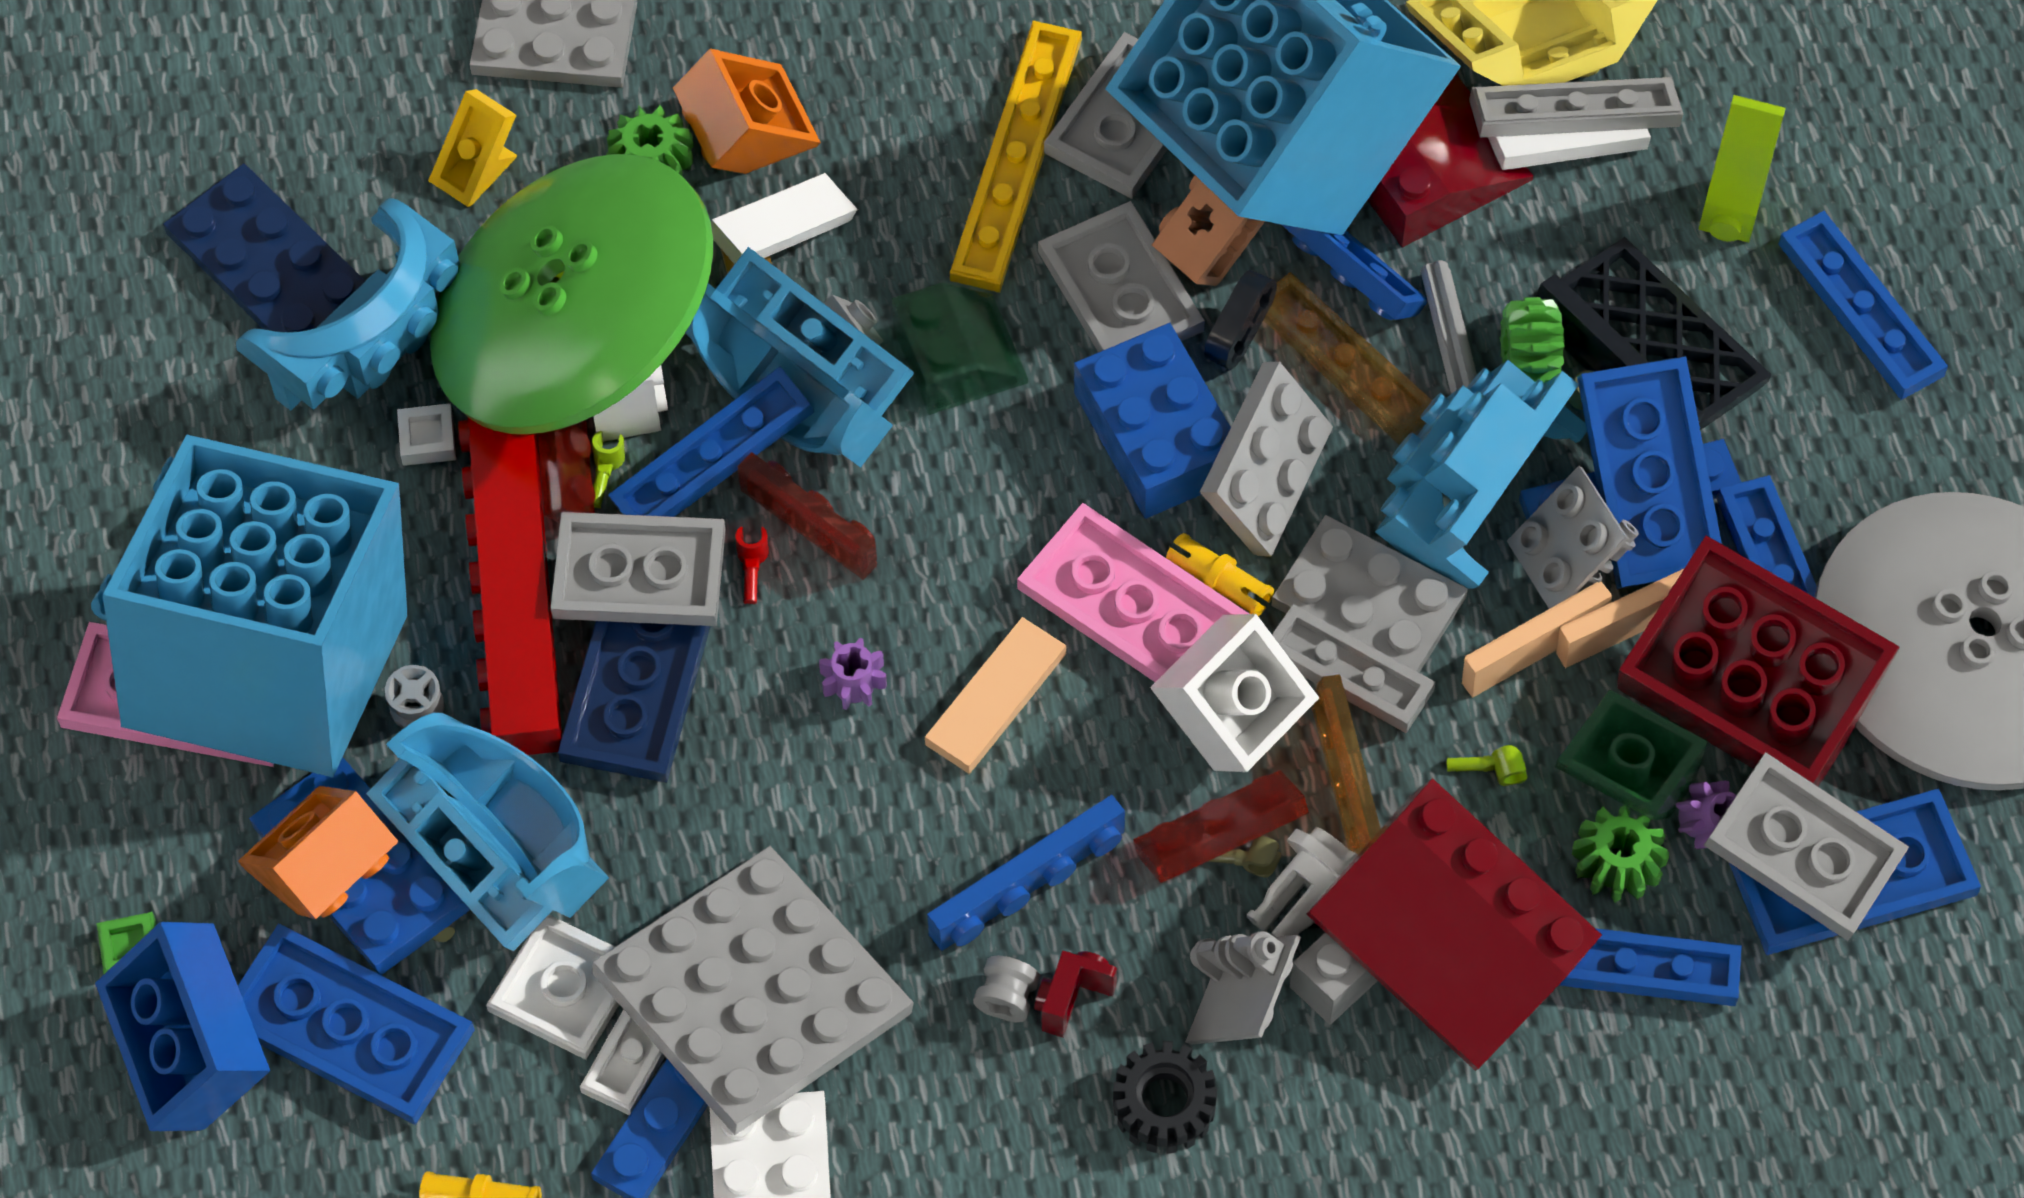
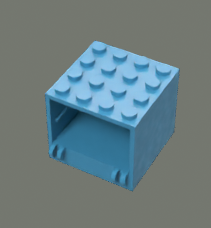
M1164 0L1105 89L1237 216L1343 235L1461 66L1388 0Z
M186 434L174 459L170 456L165 461L161 473L155 480L153 485L155 495L113 576L108 574L103 579L100 590L91 602L93 613L107 623L121 727L334 777L408 616L399 483Z

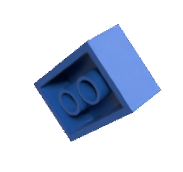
M1169 322L1075 362L1074 394L1143 517L1147 519L1202 495L1200 490L1231 427L1171 323Z
M159 922L95 982L150 1131H201L206 1129L270 1072L269 1065L214 923Z

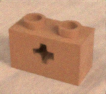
M1195 175L1189 185L1191 191L1179 207L1172 209L1161 221L1159 226L1160 234L1152 243V246L1194 283L1217 286L1265 221L1237 216Z

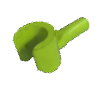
M602 431L595 433L592 438L593 460L597 467L588 502L590 507L601 508L608 478L611 476V472L618 469L625 460L624 438L621 434L617 446L612 449L602 448Z
M1512 745L1500 747L1491 755L1483 757L1447 758V772H1488L1495 770L1498 783L1501 786L1519 784L1527 780L1522 753Z

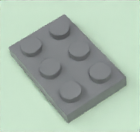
M482 0L470 60L471 74L623 88L637 0Z
M1124 32L1044 141V154L1133 199L1168 149L1105 89L1138 41L1136 37Z
M1131 201L1038 241L1039 255L1098 352L1169 322L1181 341L1204 332L1205 320L1166 257L1152 246L1155 239Z
M1281 362L1262 363L1200 490V493L1235 534L1257 556L1273 555L1333 428L1331 423Z
M561 512L551 601L552 618L717 626L726 531L724 519Z
M1325 515L1273 595L1271 606L1287 613L1292 604H1295L1420 673L1466 599L1468 588Z
M1766 752L1704 844L1705 847L1847 941L1855 933L1909 846Z

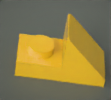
M477 89L465 91L428 181L465 206H472L517 157L515 153L504 147L517 115Z

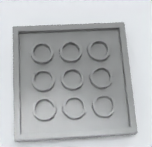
M771 846L593 961L592 974L734 1135L747 1128L912 1013L914 1004Z

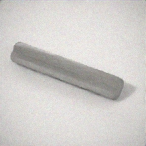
M1437 260L1434 263L1425 264L1421 269V276L1450 393L1452 394L1463 385L1467 388L1477 373L1451 270L1447 262Z

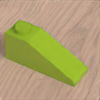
M1733 95L1698 230L1709 232L1713 237L1722 241L1740 240L1750 242L1786 108Z

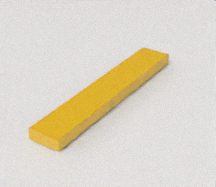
M1038 21L1032 22L950 270V281L1000 293L1044 159V141L1054 128L1082 41V31Z

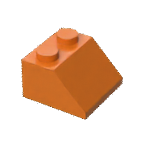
M709 49L673 87L682 107V114L691 125L700 143L701 153L711 168L746 174L813 149L821 143L782 64Z
M318 786L242 856L238 862L249 874L297 915L317 919L319 916L322 918L327 917L338 910L348 898V894L345 891L360 877L367 879L377 873L388 862L389 856L386 853L398 843V840L356 791Z

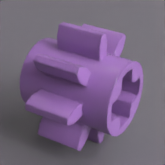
M859 638L856 643L844 645L838 641L834 642L835 652L832 659L824 658L819 660L820 674L827 677L822 682L823 695L827 697L836 693L842 699V706L845 710L848 709L851 703L861 701L867 706H871V694L874 688L886 689L887 687L886 673L880 670L884 666L882 651H876L871 654L864 647L862 638ZM852 670H856L854 672V675L850 676L852 674Z
M1729 781L1712 782L1710 785L1707 782L1690 784L1689 792L1692 797L1687 798L1684 802L1676 803V807L1679 809V822L1681 825L1678 828L1679 833L1685 832L1687 835L1694 837L1696 849L1707 848L1704 846L1705 842L1736 797V794L1728 792Z

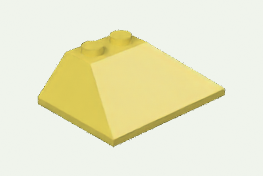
M1657 0L1406 1V6L1416 19L1471 70L1502 86L1565 83L1578 77L1592 76L1601 68L1619 62Z

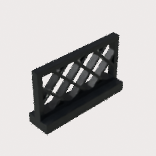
M1625 237L1566 276L1560 278L1557 274H1554L1543 281L1538 289L1536 297L1551 299L1557 304L1562 314L1564 349L1586 370L1596 372L1649 363L1646 360V355L1673 359L1686 357L1690 361L1710 363V379L1690 376L1693 391L1710 393V405L1702 411L1696 407L1700 430L1757 392L1771 378L1772 374ZM1619 258H1623L1637 271L1636 280L1609 276V265ZM1577 286L1600 289V304L1585 302L1573 289ZM1609 290L1636 294V309L1609 305ZM1646 296L1664 297L1673 305V314L1647 311ZM1609 320L1636 323V339L1622 337L1609 325ZM1646 325L1673 328V344L1646 340ZM1682 330L1701 332L1710 340V348L1683 345ZM1719 365L1738 366L1749 378L1743 383L1720 380Z

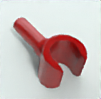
M739 527L735 534L737 556L743 563L744 604L757 603L758 571L760 564L766 560L769 553L768 535L764 527H761V540L754 544L744 542L743 527Z

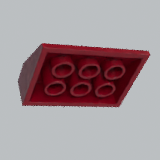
M1455 74L1367 200L1402 248L1533 180V175L1527 167L1501 169L1488 137L1479 136L1469 102L1470 91L1457 74Z
M1706 535L1620 667L1618 689L1753 769L1766 752L1819 787L1890 667L1900 646Z
M1433 778L1408 797L1306 913L1308 917L1475 1071L1494 1054L1555 990L1602 936L1597 929Z

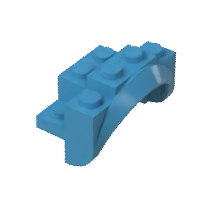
M388 198L378 206L377 213L371 217L372 224L388 235L399 248V251L395 254L397 263L392 270L385 274L378 269L315 329L301 332H275L264 329H250L237 339V351L268 374L275 399L290 411L300 401H303L314 410L326 398H332L337 395L342 388L357 399L369 388H378L389 377L396 362L406 352L409 354L416 352L424 344L428 333L434 327L439 314L435 293L447 289L457 276L458 265L460 264L457 249L453 239L403 202Z
M747 247L716 289L709 283L707 284L699 309L685 332L694 343L709 370L734 400L781 366L815 411L782 436L781 439L809 452L833 455L843 454L860 468L893 425L882 415L914 374L906 365L750 247Z
M1506 360L1492 372L1483 368L1467 388L1463 385L1447 398L1441 393L1438 394L1420 417L1426 422L1418 435H1415L1413 432L1410 433L1392 455V458L1398 463L1387 477V480L1394 484L1396 488L1380 509L1386 517L1375 533L1404 556L1468 589L1478 587L1489 571L1477 563L1463 547L1467 545L1543 436L1552 439L1570 438L1577 443L1586 434V423L1564 406L1579 384L1563 371L1546 383L1540 379L1535 382L1509 360ZM1442 493L1451 500L1445 508Z
M437 712L425 715L410 723L386 744L400 759L366 794L505 948L514 951L552 911L571 918L609 879L607 874L589 856L584 824L572 798L547 770L510 743L490 733L464 724L444 713ZM441 787H443V788H444L448 793H450L454 798L448 796V795L446 794V792H445Z

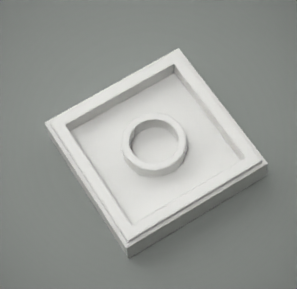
M548 915L522 945L486 1004L488 1012L587 1060L619 1006V1003L592 974L593 961L615 948V946Z

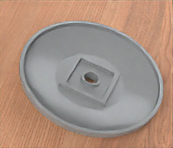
M1944 492L1913 496L1877 510L1858 523L1838 544L1823 569L1815 592L1816 599L1900 646L1898 653L1855 727L1872 744L1892 759L1932 779L1955 786L1981 790L2024 788V507L1992 496L1975 493ZM1974 617L1986 619L1994 627L1995 635L1984 636L1976 633L1972 629L1969 619Z

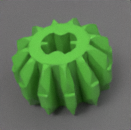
M638 105L635 112L636 117L630 118L620 114L617 121L618 128L609 130L607 136L608 152L606 155L630 154L644 156L660 161L674 169L681 176H683L682 171L691 170V165L693 164L692 148L694 147L692 134L689 132V129L684 128L683 120L679 114L666 117L665 110H663L661 105L652 114H646Z
M1524 297L1523 300L1510 301L1503 310V319L1500 322L1501 337L1499 339L1501 342L1500 356L1504 363L1506 360H1509L1533 381L1536 382L1540 379L1546 383L1561 372V366L1564 364L1563 349L1565 345L1563 342L1562 314L1557 304L1551 299Z
M1626 804L1620 807L1617 817H1614L1608 810L1602 807L1601 810L1597 811L1595 822L1585 819L1580 825L1578 832L1581 838L1574 841L1572 847L1573 857L1580 860L1575 870L1577 878L1593 877L1590 885L1592 895L1601 892L1605 886L1612 888L1611 897L1614 903L1621 900L1625 888L1638 900L1644 895L1645 885L1657 886L1663 875L1660 868L1666 866L1669 859L1668 849L1661 846L1665 839L1663 828L1648 829L1651 820L1648 812L1640 815L1637 819L1629 817L1630 811ZM1619 848L1620 851L1615 855L1611 852V849ZM1624 851L1629 852L1630 857L1624 858L1621 857V855L1624 853Z

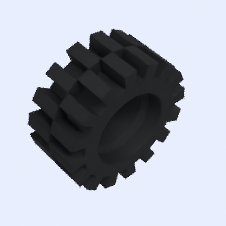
M1163 1041L1161 1050H1155L1152 1042L1143 1045V1054L1138 1055L1135 1050L1127 1056V1065L1123 1066L1120 1064L1116 1072V1082H1114L1113 1112L1114 1116L1117 1115L1119 1129L1122 1133L1125 1131L1129 1132V1141L1138 1146L1142 1141L1147 1144V1151L1157 1153V1146L1166 1147V1152L1169 1154L1177 1153L1178 1145L1184 1144L1186 1149L1195 1145V1138L1198 1135L1203 1138L1209 1131L1210 1121L1213 1122L1216 1111L1217 1088H1215L1216 1078L1213 1070H1206L1207 1061L1201 1054L1196 1059L1191 1057L1192 1048L1184 1044L1180 1052L1172 1050L1173 1042ZM1161 1079L1172 1080L1178 1083L1187 1095L1186 1105L1180 1112L1172 1116L1163 1117L1153 1114L1146 1108L1142 1100V1094L1149 1084Z

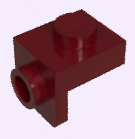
M1062 950L1053 979L1043 977L1035 1000L1034 1010L1042 1012V1031L1064 1037L1080 987L1113 997L1117 983V968L1110 965L1104 957L1096 953L1080 951L1077 954Z

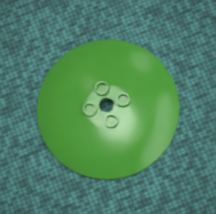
M611 154L580 160L556 169L537 179L508 199L480 226L458 256L460 264L458 265L457 276L452 284L439 294L437 300L439 314L431 330L430 350L432 365L441 389L449 400L474 422L494 431L509 434L545 433L577 424L601 413L634 391L653 374L680 342L697 313L707 288L713 259V234L706 207L698 193L683 176L660 161L644 156ZM564 271L559 281L556 283L551 282L557 274Z

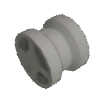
M419 665L403 666L394 671L387 679L385 697L390 708L391 717L396 725L404 729L410 723L425 715L437 712L443 713L445 707L440 684L435 674L428 668ZM408 702H410V703H415V702H417L420 706H419V707H418V706H408V707H407V703H408Z
M999 955L989 957L984 967L985 984L976 990L973 1004L983 1013L1014 1023L1025 1021L1030 1011V1004L1027 999L1029 993L1035 991L1039 985V972L1029 964L1018 959Z

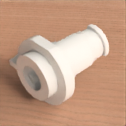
M1316 827L1311 834L1295 829L1287 839L1288 844L1297 855L1268 888L1260 906L1255 911L1250 910L1246 915L1259 930L1266 932L1304 886L1308 890L1273 930L1272 935L1275 937L1298 935L1310 927L1314 921L1306 913L1356 858L1357 854L1349 850L1336 838L1319 827Z

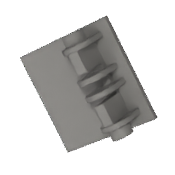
M1578 466L1507 542L1550 609L1594 583L1601 582L1602 576L1598 570L1610 573L1613 570V565L1609 559L1617 562L1628 550L1631 551L1636 546L1634 539L1639 533L1627 520L1623 519L1620 523L1617 522L1584 469Z
M1260 931L1255 932L1251 936L1244 934L1223 936L1218 941L1211 938L1199 940L1190 952V959L1195 967L1211 979L1185 1042L1201 1044L1262 1038L1265 1029L1272 1021L1273 1008L1282 984L1293 967V956L1301 937L1297 934L1274 937L1268 932Z

